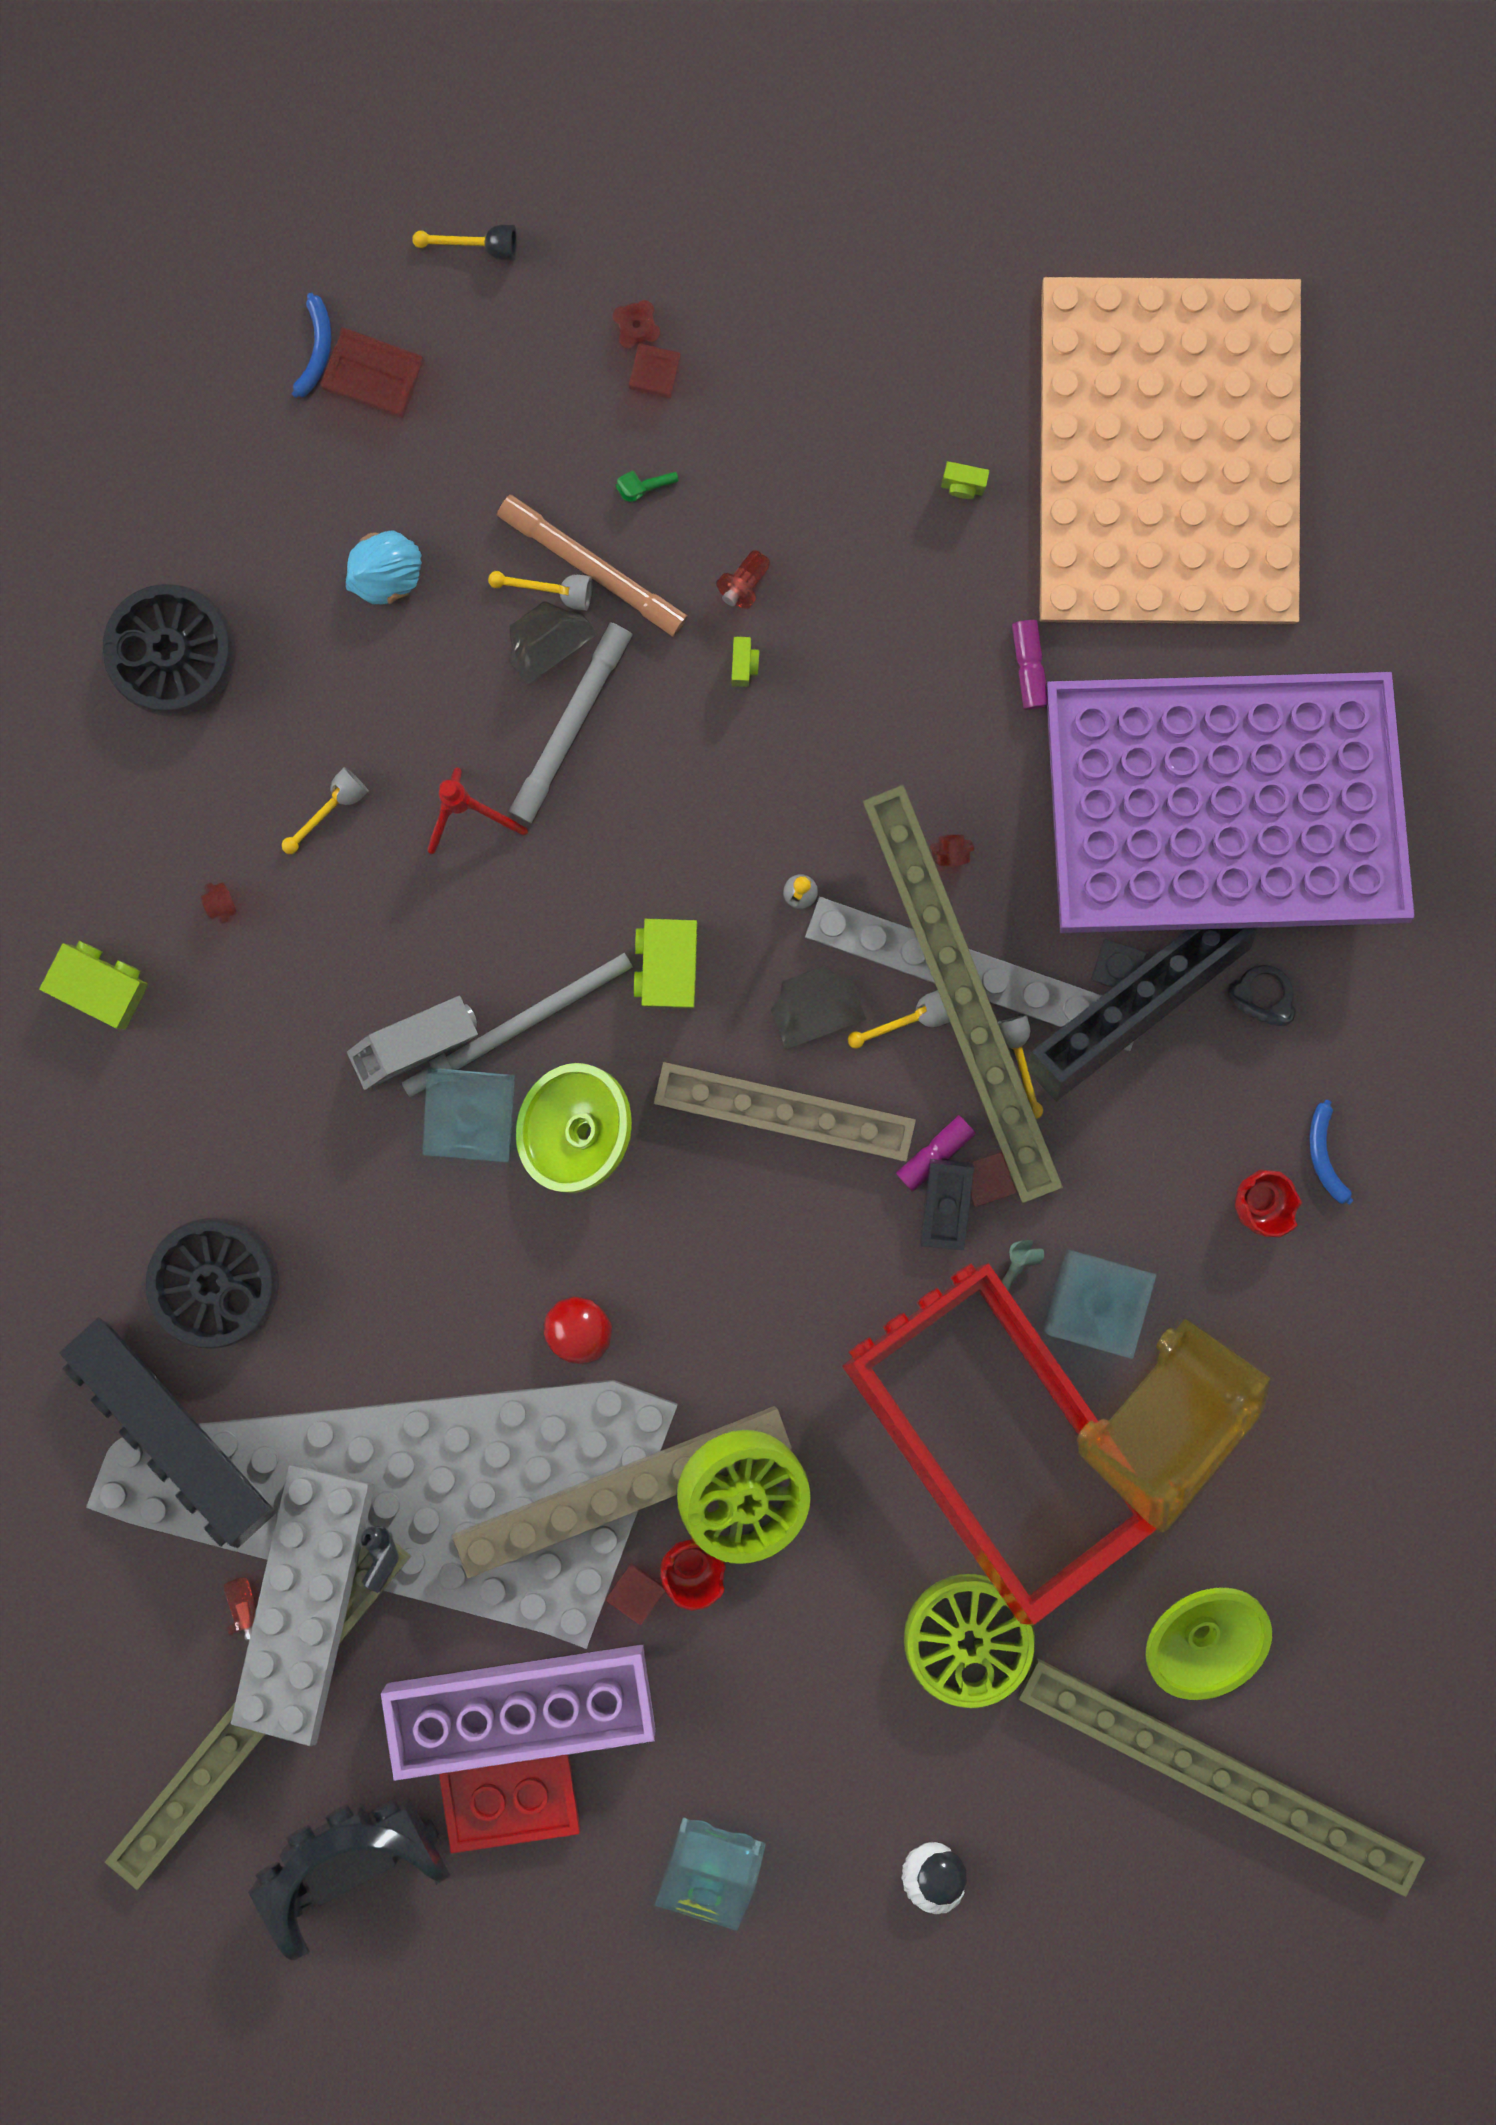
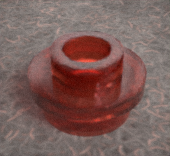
M211 882L205 884L206 894L201 895L200 899L209 919L217 917L221 924L228 922V917L237 912L223 882L213 885Z

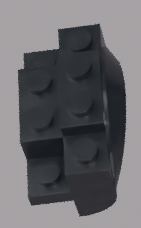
M393 1799L370 1813L367 1812L364 1804L352 1810L348 1804L327 1815L325 1817L327 1823L312 1831L310 1825L286 1838L288 1844L279 1855L284 1864L283 1867L278 1861L265 1867L255 1875L258 1880L255 1881L248 1893L275 1944L287 1959L295 1961L310 1952L297 1921V1918L303 1914V1908L312 1903L313 1905L318 1904V1906L329 1902L396 1866L401 1858L409 1861L422 1873L433 1879L436 1885L450 1878L451 1875L435 1847V1842L439 1835L431 1819L424 1823L422 1822L410 1799L399 1805L396 1799ZM303 1878L307 1884L306 1886L302 1882Z

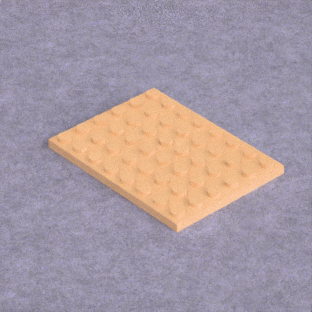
M1043 277L1041 334L1040 622L1297 624L1299 622L1301 279Z

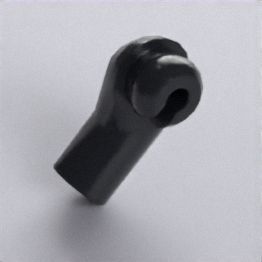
M372 1526L366 1528L361 1535V1544L366 1546L373 1560L362 1580V1584L368 1589L380 1593L398 1563L399 1554L391 1532L382 1526Z

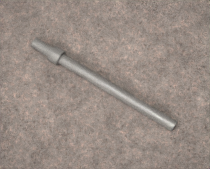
M625 953L619 955L450 1055L446 1056L443 1053L429 1061L431 1066L402 1082L408 1096H414L439 1080L443 1084L457 1075L456 1070L633 968Z

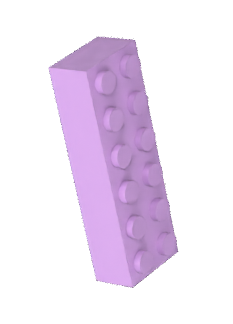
M643 1645L387 1683L381 1692L394 1780L652 1742L655 1739L656 1728Z

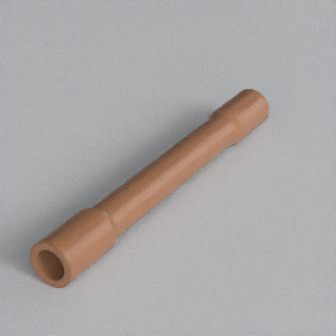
M510 494L500 506L497 512L499 518L525 536L534 538L587 576H591L593 580L640 611L643 617L672 637L679 632L688 617L685 613L660 596L652 594L545 521L541 514Z

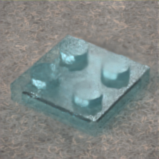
M429 1068L426 1079L423 1155L509 1162L515 1075Z

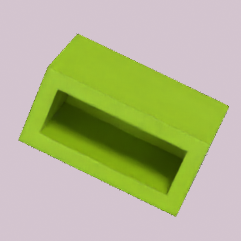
M645 919L644 929L636 928L635 954H643V972L635 971L634 997H642L643 1007L694 1009L697 920Z
M80 940L76 947L62 943L39 990L116 1029L126 1030L149 985L138 979L141 971L120 960H117L115 966L99 959L102 951Z

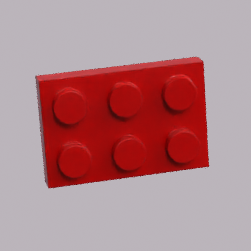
M569 1754L439 1774L451 1854L580 1834Z

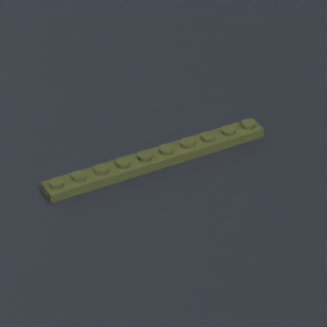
M904 784L863 800L1022 1203L1063 1188Z
M396 1542L394 1543L399 1554V1560L380 1593L374 1592L362 1584V1580L373 1560L366 1546L361 1547L339 1645L412 1557ZM235 1703L105 1861L108 1866L136 1890L146 1882L266 1735L231 1725Z
M1038 1658L1017 1696L1020 1701L1404 1897L1407 1896L1425 1860L1422 1854Z

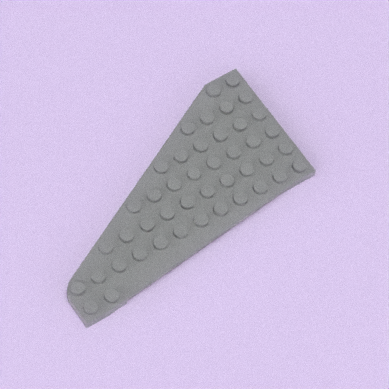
M616 1380L202 1423L199 1424L201 1428L277 1512L238 1549L229 1546L227 1543L222 1547L219 1546L205 1531L204 1526L209 1522L198 1510L191 1514L176 1498L175 1495L180 1489L169 1478L163 1482L147 1465V1462L152 1459L142 1446L137 1450L133 1449L123 1437L117 1440L107 1451L86 1508L126 1523L268 1560L289 1465H298L372 1483L375 1486L365 1529L372 1526H382L388 1529L392 1534L394 1542L412 1556L384 1591L542 1632L587 1649L638 1511L471 1578L466 1576L451 1535L660 1452L678 1404Z

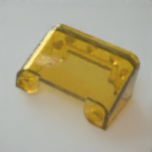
M1184 1319L1176 1330L1170 1327L1162 1335L1156 1346V1349L1161 1351L1157 1365L1109 1421L1105 1418L1101 1419L1098 1423L1090 1421L1077 1438L1079 1455L1147 1523L1161 1533H1164L1171 1527L1254 1426L1264 1410L1271 1378L1187 1319Z

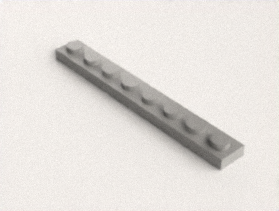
M819 896L805 938L935 983L914 929ZM969 949L989 1002L994 1005L1062 1028L1102 997V995ZM1133 1042L1123 1050L1131 1051Z

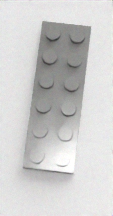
M289 1465L231 1725L308 1746L317 1744L360 1553L361 1535L365 1530L375 1484L298 1465Z

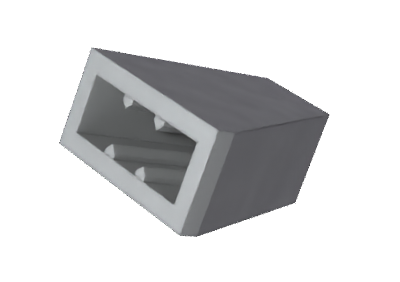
M459 995L369 1034L349 1049L347 1054L364 1090H367L470 1041L478 1035L475 1029L477 1027L476 1017L470 1006L464 1004Z

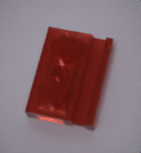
M342 327L338 343L333 349L320 386L325 391L404 418L418 380V373L421 366H423L424 358L421 355Z

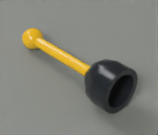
M501 224L494 226L486 233L485 237L428 235L425 231H417L412 238L413 244L418 248H425L428 244L485 246L488 253L496 259L514 261L516 257L517 233L515 225Z

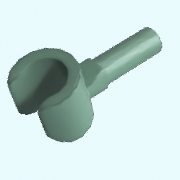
M1033 1240L1018 1241L1011 1245L1009 1255L1012 1263L1001 1281L1007 1290L1010 1289L1025 1266L1039 1265L1043 1261V1249L1030 1250L1034 1242Z

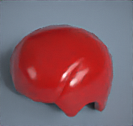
M1258 1170L1242 1181L1236 1193L1235 1207L1239 1220L1244 1226L1257 1235L1280 1238L1293 1231L1298 1225L1295 1221V1216L1302 1201L1295 1191V1186L1291 1179L1280 1171Z
M573 1296L558 1301L547 1313L544 1321V1337L552 1352L560 1359L569 1363L585 1365L598 1360L609 1348L612 1334L611 1322L601 1307L592 1300Z
M693 1539L677 1542L662 1559L660 1570L661 1582L664 1590L676 1606L690 1611L705 1609L716 1602L724 1593L723 1581L726 1565L724 1561L706 1553Z

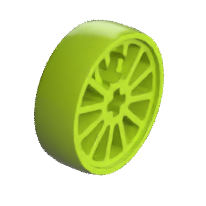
M737 1430L711 1439L691 1456L679 1479L677 1501L682 1522L691 1538L701 1549L719 1560L743 1564L771 1557L792 1542L806 1521L810 1508V1489L802 1465L784 1443L763 1432ZM753 1459H754V1460H758V1461L755 1463V1465L752 1467ZM741 1460L739 1471L736 1472L733 1464ZM774 1462L779 1465V1467L767 1472ZM726 1467L729 1475L724 1477L717 1472ZM786 1479H789V1485L787 1487H772ZM719 1500V1508L717 1510L709 1512L705 1509L710 1502ZM768 1500H785V1503L781 1509H777L768 1504ZM765 1514L773 1518L764 1527H761L758 1522ZM743 1524H752L754 1531L741 1535ZM731 1525L728 1536L719 1535L723 1529Z
M960 1574L936 1582L916 1600L906 1621L904 1646L910 1669L917 1681L928 1693L938 1700L953 1706L977 1708L1001 1701L1023 1682L1034 1658L1035 1632L1033 1625L1020 1624L1013 1614L1012 1619L992 1628H986L1003 1605L1008 1606L988 1577L977 1574ZM972 1591L969 1618H963L954 1594ZM980 1593L996 1597L992 1606L983 1618L978 1621L977 1611ZM944 1598H948L957 1621L954 1624L932 1609ZM929 1616L947 1629L949 1634L921 1632L920 1629L925 1617ZM1013 1628H1020L1018 1643L991 1640V1638ZM972 1631L975 1638H980V1640L974 1641V1648L970 1650L965 1648L964 1643H958V1641L965 1639V1632ZM920 1641L949 1644V1646L923 1657L919 1653L918 1643ZM994 1649L1018 1653L1014 1663L1008 1666L989 1651ZM954 1655L939 1677L931 1675L925 1668L932 1663ZM972 1663H979L986 1667L984 1677L974 1683L964 1680L962 1677L963 1668ZM992 1664H994L996 1667H998L1005 1673L1000 1679H998L994 1683V1669ZM953 1672H955V1678L959 1685L958 1688L945 1684Z

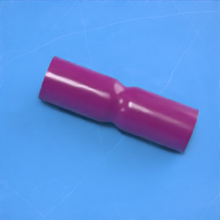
M1037 620L1015 622L1012 624L1016 659L1020 666L1019 680L1024 710L1047 707V686L1044 668L1041 664L1042 651Z
M958 1115L931 1140L929 1146L922 1148L895 1174L914 1192L928 1179L930 1159L948 1160L976 1133Z

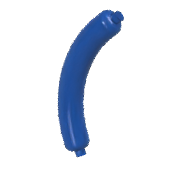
M312 292L307 294L306 306L314 327V347L305 371L293 384L294 391L291 394L295 399L298 396L306 397L318 383L327 365L331 350V325L327 309L322 298L318 295L314 296Z
M1326 1099L1324 1103L1317 1105L1312 1118L1309 1136L1311 1159L1318 1178L1329 1194L1338 1203L1350 1205L1353 1202L1351 1198L1352 1193L1338 1178L1328 1156L1327 1129L1333 1108L1330 1106L1332 1102Z

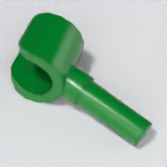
M630 471L617 480L616 488L625 501L632 503L644 496L646 492L677 483L679 479L677 473L672 472L648 478L641 482L635 471Z

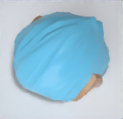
M385 531L380 534L374 532L365 535L349 554L346 577L347 591L357 594L371 604L390 605L394 601L409 595L410 591L417 586L422 562L418 546L396 531Z

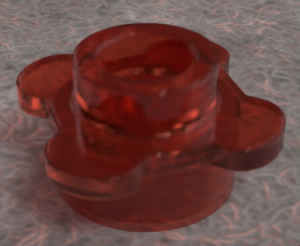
M641 300L639 303H632L626 307L619 306L614 310L613 320L619 325L621 332L619 342L623 347L633 348L638 342L645 340L655 342L659 338L660 328L654 324L652 316L654 306L651 302ZM639 321L641 323L640 327H633V322Z
M961 834L941 836L938 838V843L930 845L932 855H936V864L939 866H957L969 863L971 861L970 852L975 850L972 840H964V835Z

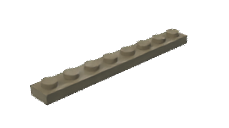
M775 1406L452 1534V1539L467 1578L677 1495L679 1479L688 1460L701 1446L719 1435L737 1430H755L775 1437L789 1449H792L778 1409ZM753 1459L752 1464H755L758 1460ZM741 1460L733 1464L735 1471L739 1470ZM726 1467L717 1472L722 1476L729 1474Z

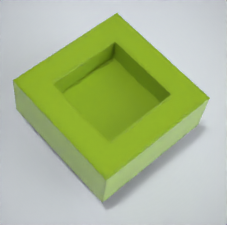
M947 461L941 487L949 489V494L958 498L974 499L975 494L983 496L989 470Z
M734 637L732 686L749 687V676H758L759 650L751 649V637Z

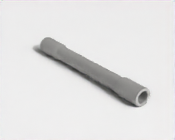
M609 623L593 653L592 661L531 775L525 779L511 805L509 812L528 823H532L549 791L552 779L608 675L616 667L633 635L628 630L615 623Z

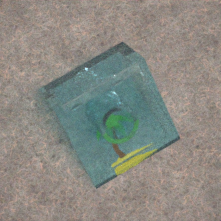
M683 1818L673 1843L655 1906L737 1931L756 1888L766 1843L754 1840L751 1836L744 1833H731L715 1828L702 1820L692 1821Z

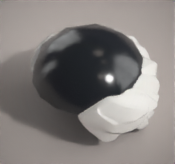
M937 1842L924 1843L910 1851L905 1859L906 1862L903 1864V1874L901 1877L908 1899H911L913 1904L923 1911L933 1914L948 1913L960 1903L967 1884L966 1868L960 1857L944 1844Z

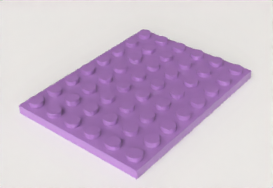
M1392 672L1047 682V715L1060 933L1411 923L1414 919Z

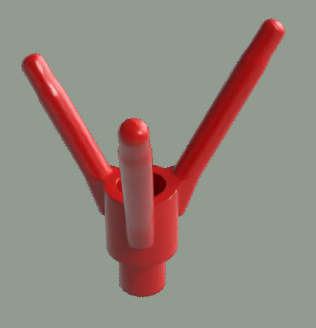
M455 768L451 779L443 781L440 785L439 797L442 803L427 850L430 854L436 852L448 817L452 813H463L467 809L475 810L521 835H526L528 829L470 797L469 793L460 783L462 770Z

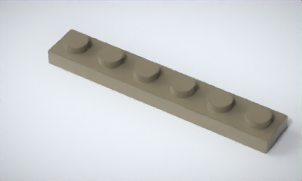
M663 1062L654 1104L901 1161H907L916 1119L666 1062Z

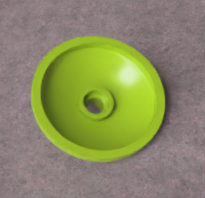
M566 1064L543 1075L527 1093L521 1105L516 1124L517 1150L522 1164L530 1176L542 1186L563 1193L583 1192L606 1180L620 1164L630 1140L632 1126L631 1110L624 1090L609 1073L588 1064ZM591 1127V1133L587 1139L586 1132Z
M1211 1588L1193 1593L1172 1605L1159 1618L1151 1630L1146 1645L1148 1669L1159 1687L1175 1697L1188 1700H1204L1224 1695L1249 1680L1265 1661L1272 1642L1271 1622L1263 1606L1254 1597L1243 1591L1232 1588Z

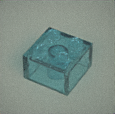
M1067 1248L1043 1331L1050 1336L1133 1359L1156 1274Z

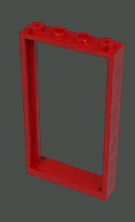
M969 1263L950 1277L954 1284L942 1293L937 1287L917 1301L920 1309L909 1317L902 1312L883 1326L886 1333L875 1342L868 1337L849 1350L852 1358L844 1363L842 1367L1019 1623L1035 1625L1166 1523L1167 1519L990 1264L987 1263L975 1268L972 1263ZM976 1291L980 1292L1133 1513L1130 1518L1030 1595L1026 1592L872 1369Z

